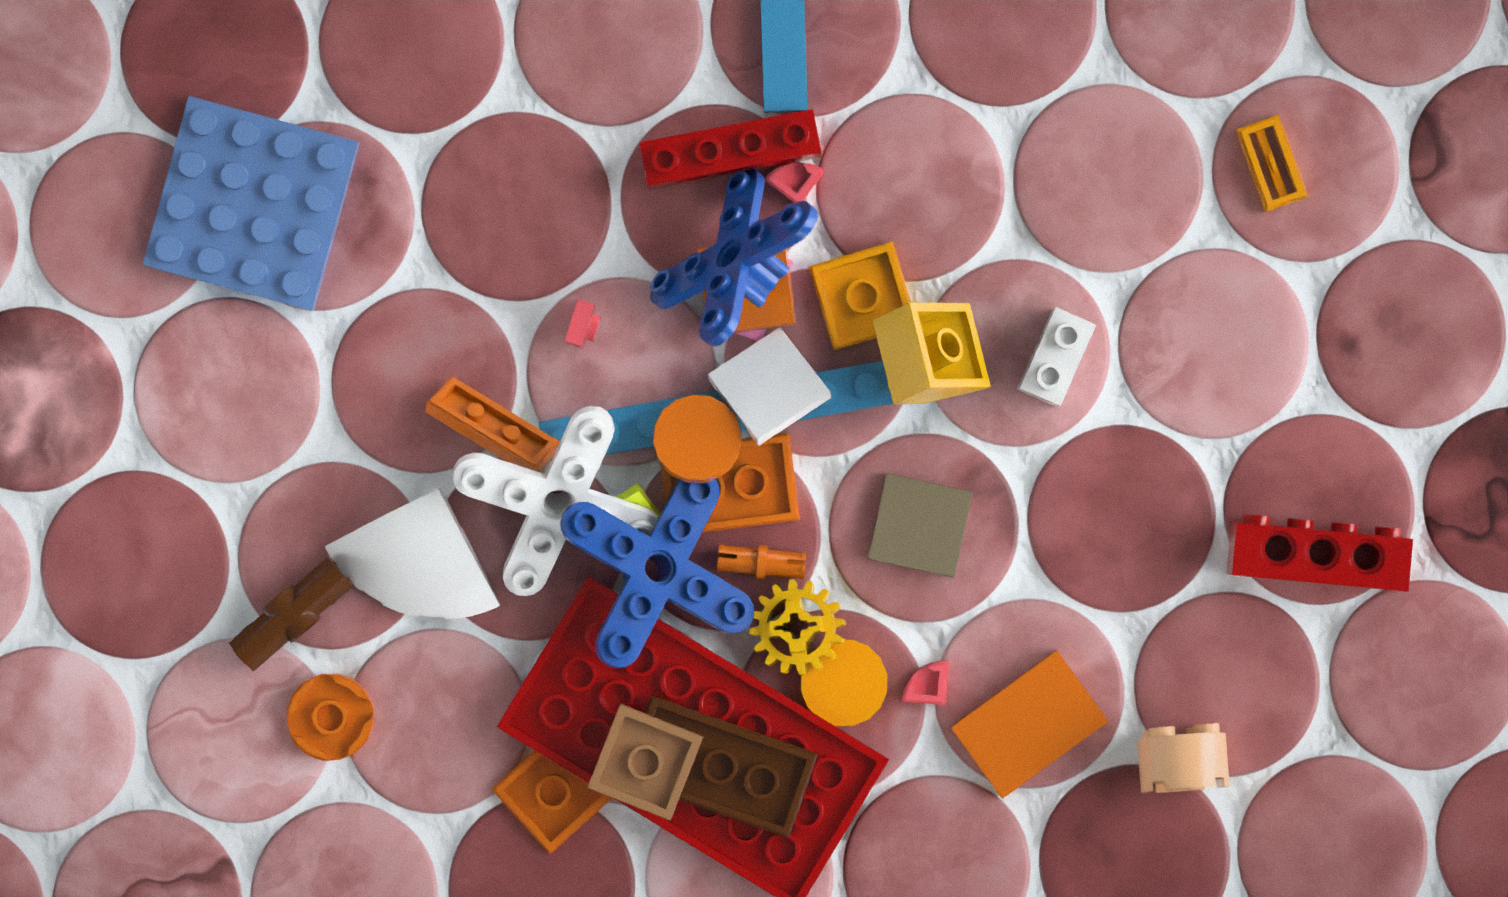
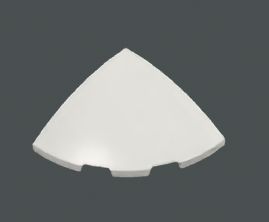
M437 488L325 546L330 557L337 563L336 566L345 577L351 579L356 588L378 600L383 606L397 612L415 617L457 619L485 613L501 606L442 488Z

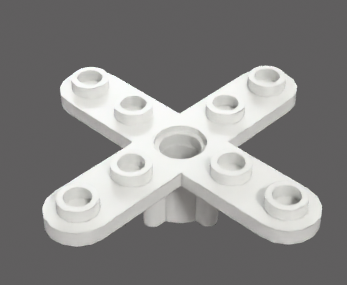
M587 406L574 413L552 461H549L540 472L480 453L466 454L458 459L454 465L453 481L460 493L527 515L503 568L504 584L510 592L516 595H533L546 584L566 540L561 532L560 520L567 507L577 502L595 504L648 536L658 519V515L649 508L589 489L614 434L612 417L601 407ZM556 490H561V491H563V492L557 493V494L550 493V492L556 491Z

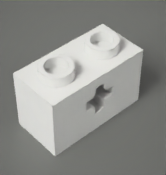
M1053 308L1017 390L1055 407L1061 406L1096 324L1060 308Z

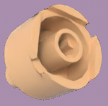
M1219 724L1193 725L1192 728H1186V734L1175 735V727L1148 728L1147 731H1142L1143 738L1137 739L1141 793L1154 791L1153 784H1155L1156 793L1205 790V787H1215L1216 785L1217 788L1230 787L1226 733H1220Z

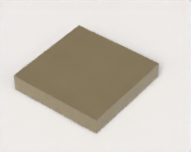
M886 473L868 559L954 578L973 492Z

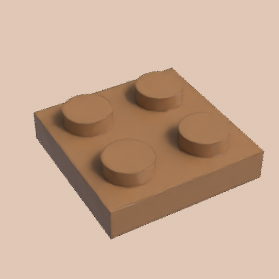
M620 704L587 788L671 821L703 736Z

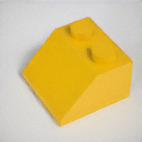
M907 303L873 320L888 380V387L894 405L926 404L991 387L970 303Z

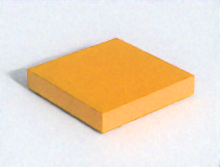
M893 241L808 267L833 351L876 339L873 320L907 303H911Z

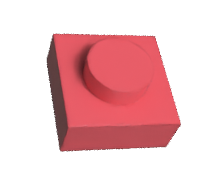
M577 300L565 338L566 343L584 348L586 340L594 342L601 322V316L595 315L597 308L595 304Z

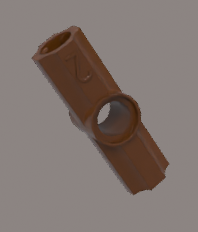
M330 556L295 586L290 585L262 609L264 612L262 615L247 625L229 642L234 653L252 671H256L288 642L293 643L321 618L319 615L330 605H333L354 585L349 577H345L336 566L337 563Z

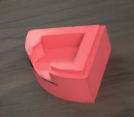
M790 163L770 172L765 177V182L791 202L797 203L804 201L825 173V170L810 163Z
M949 661L931 662L915 671L905 684L901 702L945 705Z

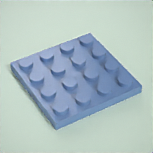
M188 96L143 265L314 312L360 143Z

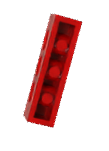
M813 109L639 142L649 190L731 175L739 170L746 171L752 168L757 170L820 158L822 153Z
M1243 514V523L1231 522L1226 574L1409 592L1413 539L1401 538L1402 529L1375 526L1374 535L1357 534L1358 525L1331 522V530L1325 531L1313 529V520L1287 518V527L1269 525L1270 516ZM1278 535L1284 539L1287 549L1281 559L1273 561L1267 556L1265 545L1269 538ZM1322 539L1330 547V556L1325 563L1317 565L1311 560L1309 549L1315 541ZM1365 543L1372 548L1374 559L1369 567L1361 569L1355 564L1353 554L1359 545Z

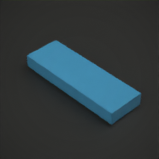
M760 0L764 113L808 110L804 0Z

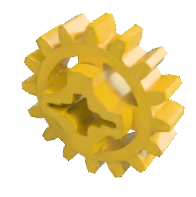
M794 579L789 580L787 591H783L777 584L773 585L772 589L775 596L770 600L761 595L758 599L765 607L762 612L754 611L753 618L759 620V627L750 629L749 634L761 637L762 640L754 647L755 651L758 653L769 652L765 661L768 666L774 665L778 660L782 661L780 666L781 672L785 674L789 673L792 665H796V669L801 676L806 675L807 664H812L819 671L822 670L823 664L820 658L825 655L835 659L837 655L831 649L832 644H843L845 641L844 638L836 634V628L846 625L844 619L834 617V613L841 608L840 603L833 602L827 604L826 601L829 598L830 592L824 588L817 595L814 594L815 583L809 580L804 585L803 590L799 589L798 583ZM804 599L816 603L824 616H812L806 611ZM785 602L786 610L778 620L770 621L774 611ZM796 616L805 623L816 625L802 630L800 633L801 638L799 639L791 632L779 630L793 625ZM818 634H825L820 646L810 653L812 641ZM771 639L785 640L789 644L792 657L780 652Z

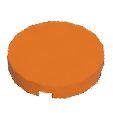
M689 395L676 399L662 411L655 424L653 446L658 460L671 476L683 482L703 484L713 481L714 478L722 474L724 475L729 471L740 454L741 430L737 418L725 403L711 396Z
M340 673L320 674L305 681L292 694L287 707L289 733L293 742L306 755L321 761L341 760L355 754L369 740L375 725L374 705L367 690L355 679Z

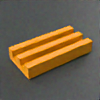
M1279 114L1235 130L1265 213L1308 197ZM1265 128H1272L1295 191L1294 193L1287 194L1264 131ZM1255 133L1278 199L1272 200L1249 134Z

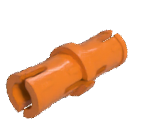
M719 544L717 572L755 574L756 579L765 580V576L804 580L807 552L767 550L768 545L759 544V549Z

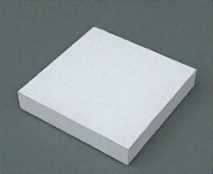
M781 327L708 374L709 382L758 446L831 398L829 389Z

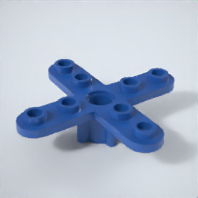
M754 168L746 171L739 170L729 178L726 184L727 192L723 210L719 219L720 226L716 244L700 253L692 254L686 260L668 270H661L653 278L650 285V299L652 303L664 310L706 290L703 315L700 319V337L704 342L713 347L723 344L733 335L740 320L744 297L758 308L765 304L767 295L775 288L779 279L786 276L789 272V267L774 255L805 239L814 228L818 218V211L807 201H800L789 204L783 210L764 220L758 221L765 178Z
M716 478L703 484L687 483L678 479L649 536L589 502H577L567 507L563 512L560 527L564 538L575 547L622 573L625 581L595 642L596 653L600 661L606 666L622 668L632 664L637 659L667 600L727 634L739 633L747 629L752 623L754 605L748 595L688 560L718 502L720 491ZM647 559H651L657 566L658 574L655 581H652L645 572Z

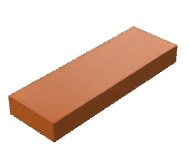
M453 376L426 403L425 412L504 461L540 472L553 458L560 441Z

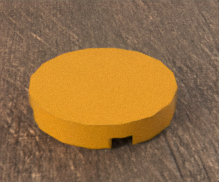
M845 639L843 644L833 643L831 649L837 657L831 659L824 655L820 658L823 664V669L820 671L813 667L812 664H807V673L801 676V693L807 707L814 714L834 726H854L869 720L881 708L887 694V672L881 658L868 645L853 639Z

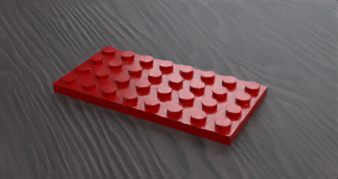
M588 576L496 727L587 783L591 780L620 704L645 713L651 695L818 753L789 838L682 800H678L671 821L617 800L775 897H806L888 763L889 758L659 618L639 656L632 664L622 668L606 666L600 661L596 653L595 642L618 593Z

